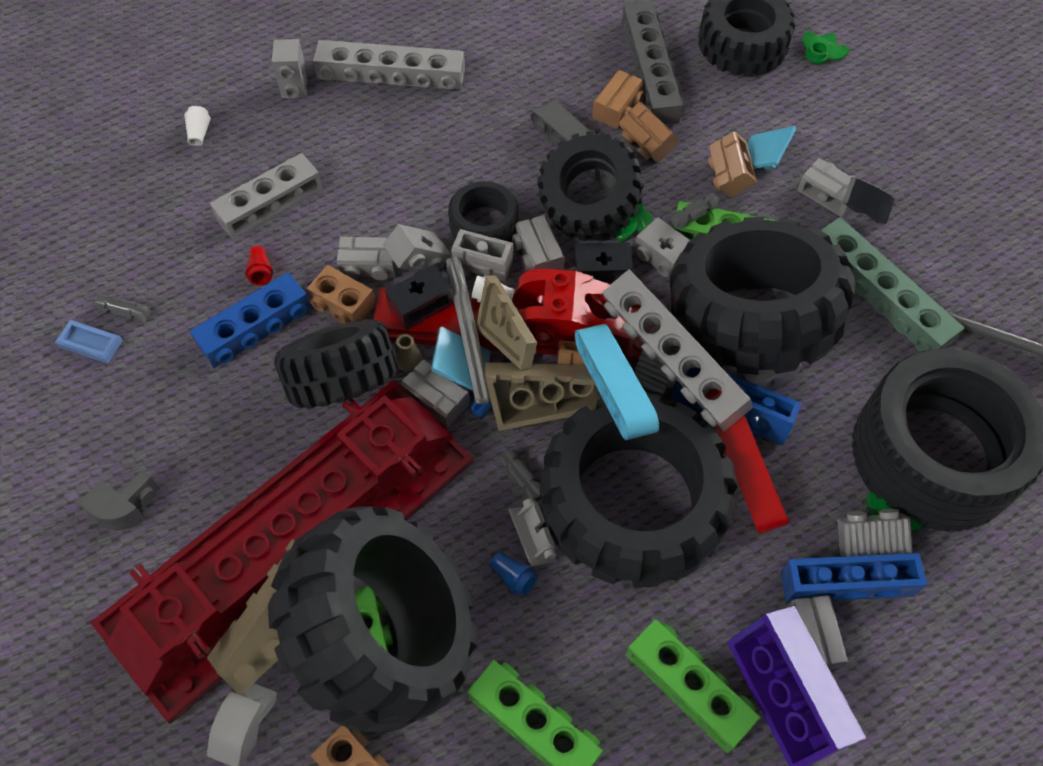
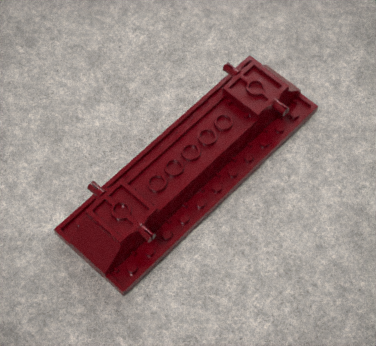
M394 380L361 407L353 398L347 399L348 402L344 401L342 407L351 415L152 574H149L142 564L135 566L142 577L134 569L129 574L138 585L90 622L141 691L150 699L169 724L177 720L223 680L207 657L232 622L240 618L248 606L246 604L253 593H258L268 579L267 573L274 564L278 565L284 553L287 552L285 548L292 539L295 541L336 512L353 507H386L402 512L404 521H407L474 463L473 457L453 438L452 434Z

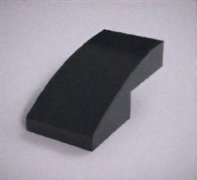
M851 177L843 204L855 213H865L875 222L887 224L895 199L878 187L861 179Z

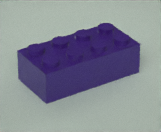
M795 606L765 614L727 641L789 766H810L866 738Z

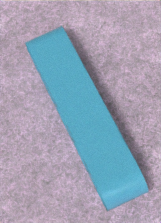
M601 324L576 330L575 341L578 352L624 440L657 433L659 431V422L656 411L608 326Z

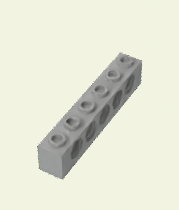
M319 40L313 59L317 79L443 88L447 90H461L465 71L464 51Z
M630 269L601 292L607 301L603 305L614 319L619 316L625 322L622 327L633 340L638 336L644 343L641 346L642 350L652 361L657 358L664 365L660 369L671 382L677 380L684 387L680 390L683 396L692 405L697 402L704 411L700 414L712 428L718 425L724 432L753 408L749 396ZM633 305H641L638 311L634 313L628 312ZM653 325H659V326H661L660 329H659L656 333H654V334H648V333H647V330H648L651 326H653ZM672 346L681 347L675 355L666 354V351ZM697 367L701 369L696 377L689 378L685 376L690 368ZM717 389L722 392L721 396L716 400L705 398L710 390Z

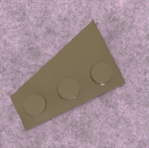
M486 275L476 329L520 370L531 369L536 353L537 341L497 276Z

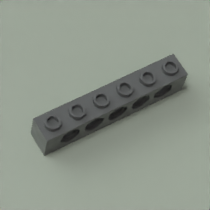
M652 0L626 2L623 4L622 24L636 76L644 82V105L663 124L679 123L681 112L685 111V100L679 94V80L674 77V63L669 60L668 44H664V30L662 26L659 27L658 10H654Z

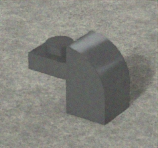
M141 470L120 493L101 479L78 504L104 527L112 530H126L137 526L146 519L139 509L151 503L160 488L147 473Z

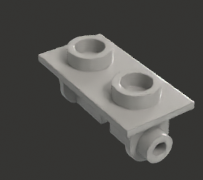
M529 498L523 501L524 507L510 508L508 511L530 566L556 563L558 547L554 543L548 527L544 528L542 525L545 519L540 509V503L535 502L534 498Z

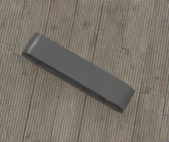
M554 100L547 102L530 114L534 127L556 147H558L557 143L563 139L566 142L571 140V135L579 133V136H584L586 131H590ZM599 169L585 171L608 193L613 190L616 179L611 173Z

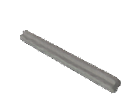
M459 257L448 258L446 260L447 271L453 290L454 303L475 400L477 404L489 403L491 399L485 379V364L462 262Z

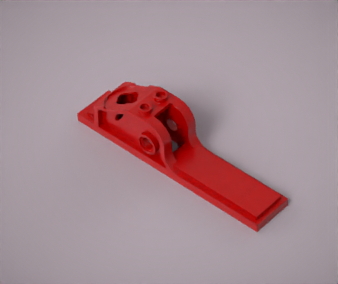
M534 269L525 272L519 277L517 290L514 292L512 302L537 341L535 354L557 355L559 340L576 342V330L601 324L608 326L627 361H639L642 352L641 346L644 343L638 336L633 340L622 327L625 322L619 316L614 319L603 306L607 301L601 292L610 284L593 279L590 275L571 270ZM379 288L374 319L386 326L391 342H396L400 335L408 334L413 337L415 344L436 345L440 327L462 336L455 303L406 331L388 307L385 291L388 288ZM469 295L475 324H477L480 302H477L478 299L471 298L472 295ZM630 307L628 312L634 313L638 311L640 308ZM656 325L651 326V327L647 330V333L649 334L650 329L653 328V327L656 326ZM477 330L480 346L488 350L500 351Z

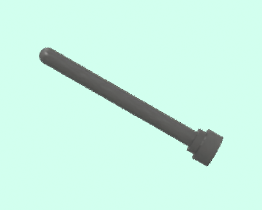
M949 313L964 327V330L1043 356V344Z

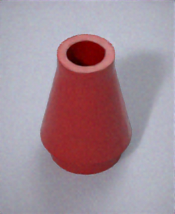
M253 246L249 249L245 276L251 284L264 286L271 281L274 272L265 249L262 246Z

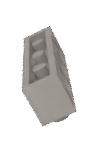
M300 153L224 196L219 197L211 202L210 206L216 220L230 238L234 239L320 191L323 187L319 172L303 153Z

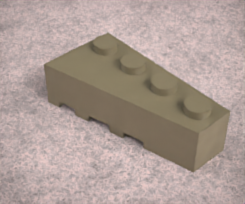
M485 363V379L498 431L571 417L580 408L585 406L593 412L596 410L597 400L602 398L585 365L532 364L531 369L520 370L514 363Z
M293 539L285 548L286 551H289L292 548V545L294 543ZM281 561L278 565L274 564L267 573L268 579L257 594H252L246 603L248 606L238 620L232 622L207 657L216 672L239 695H242L278 661L274 648L280 642L277 630L269 629L268 603L272 594L276 592L271 587V584Z

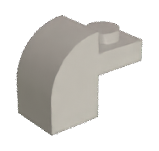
M252 684L242 695L230 691L214 719L209 735L207 757L229 766H241L256 745L259 724L275 705L277 692L257 684Z

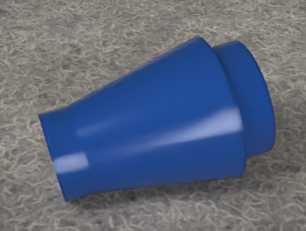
M503 552L495 554L490 561L489 567L498 574L513 594L525 596L535 586L538 576L534 573L533 567L506 556Z

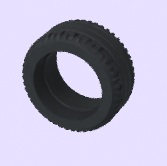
M491 181L469 183L461 187L453 195L449 203L450 231L454 239H456L459 230L462 229L511 242L512 235L515 234V224L519 222L517 199L508 188ZM480 207L494 208L504 214L502 220L489 226L471 224L463 217L469 211Z

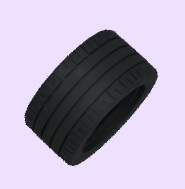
M931 349L913 353L912 356H907L904 360L897 362L878 384L857 417V422L853 428L852 453L855 458L854 462L868 490L877 496L876 498L880 500L883 498L886 501L885 505L888 507L892 506V509H898L900 513L916 520L915 522L918 524L922 523V526L927 529L952 532L953 530H971L974 527L987 524L1022 495L1038 479L1043 471L1042 407L1031 390L1014 373L997 362L973 352L957 349ZM917 409L936 410L953 416L964 423L976 435L984 449L987 471L980 473L961 472L945 467L930 458L912 438L906 422V412Z

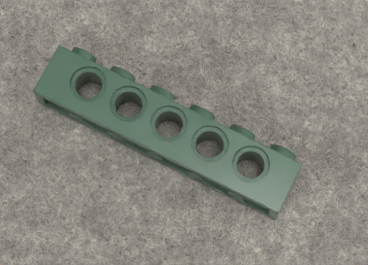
M841 217L820 230L830 236L833 245L839 244L846 254L855 278V293L863 296L878 314L888 319L899 333L904 334L914 343L919 352L931 349H946L956 341L964 327Z

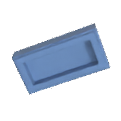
M70 320L55 343L60 348L108 364L123 340L118 335Z

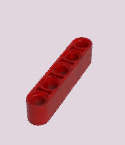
M717 389L710 390L705 398L716 400L721 396L722 392ZM745 415L724 432L716 425L717 434L726 445V456L734 463L738 485L759 535L788 525L789 521Z

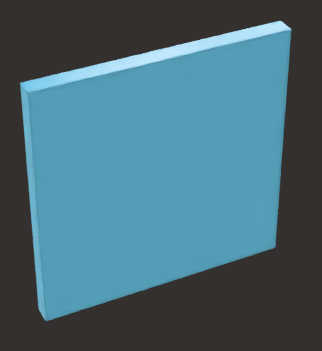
M792 126L751 135L747 146L753 169L761 167L765 169L775 168L794 135L796 127Z
M440 327L431 371L473 391L462 336ZM480 346L484 364L489 363L491 351Z

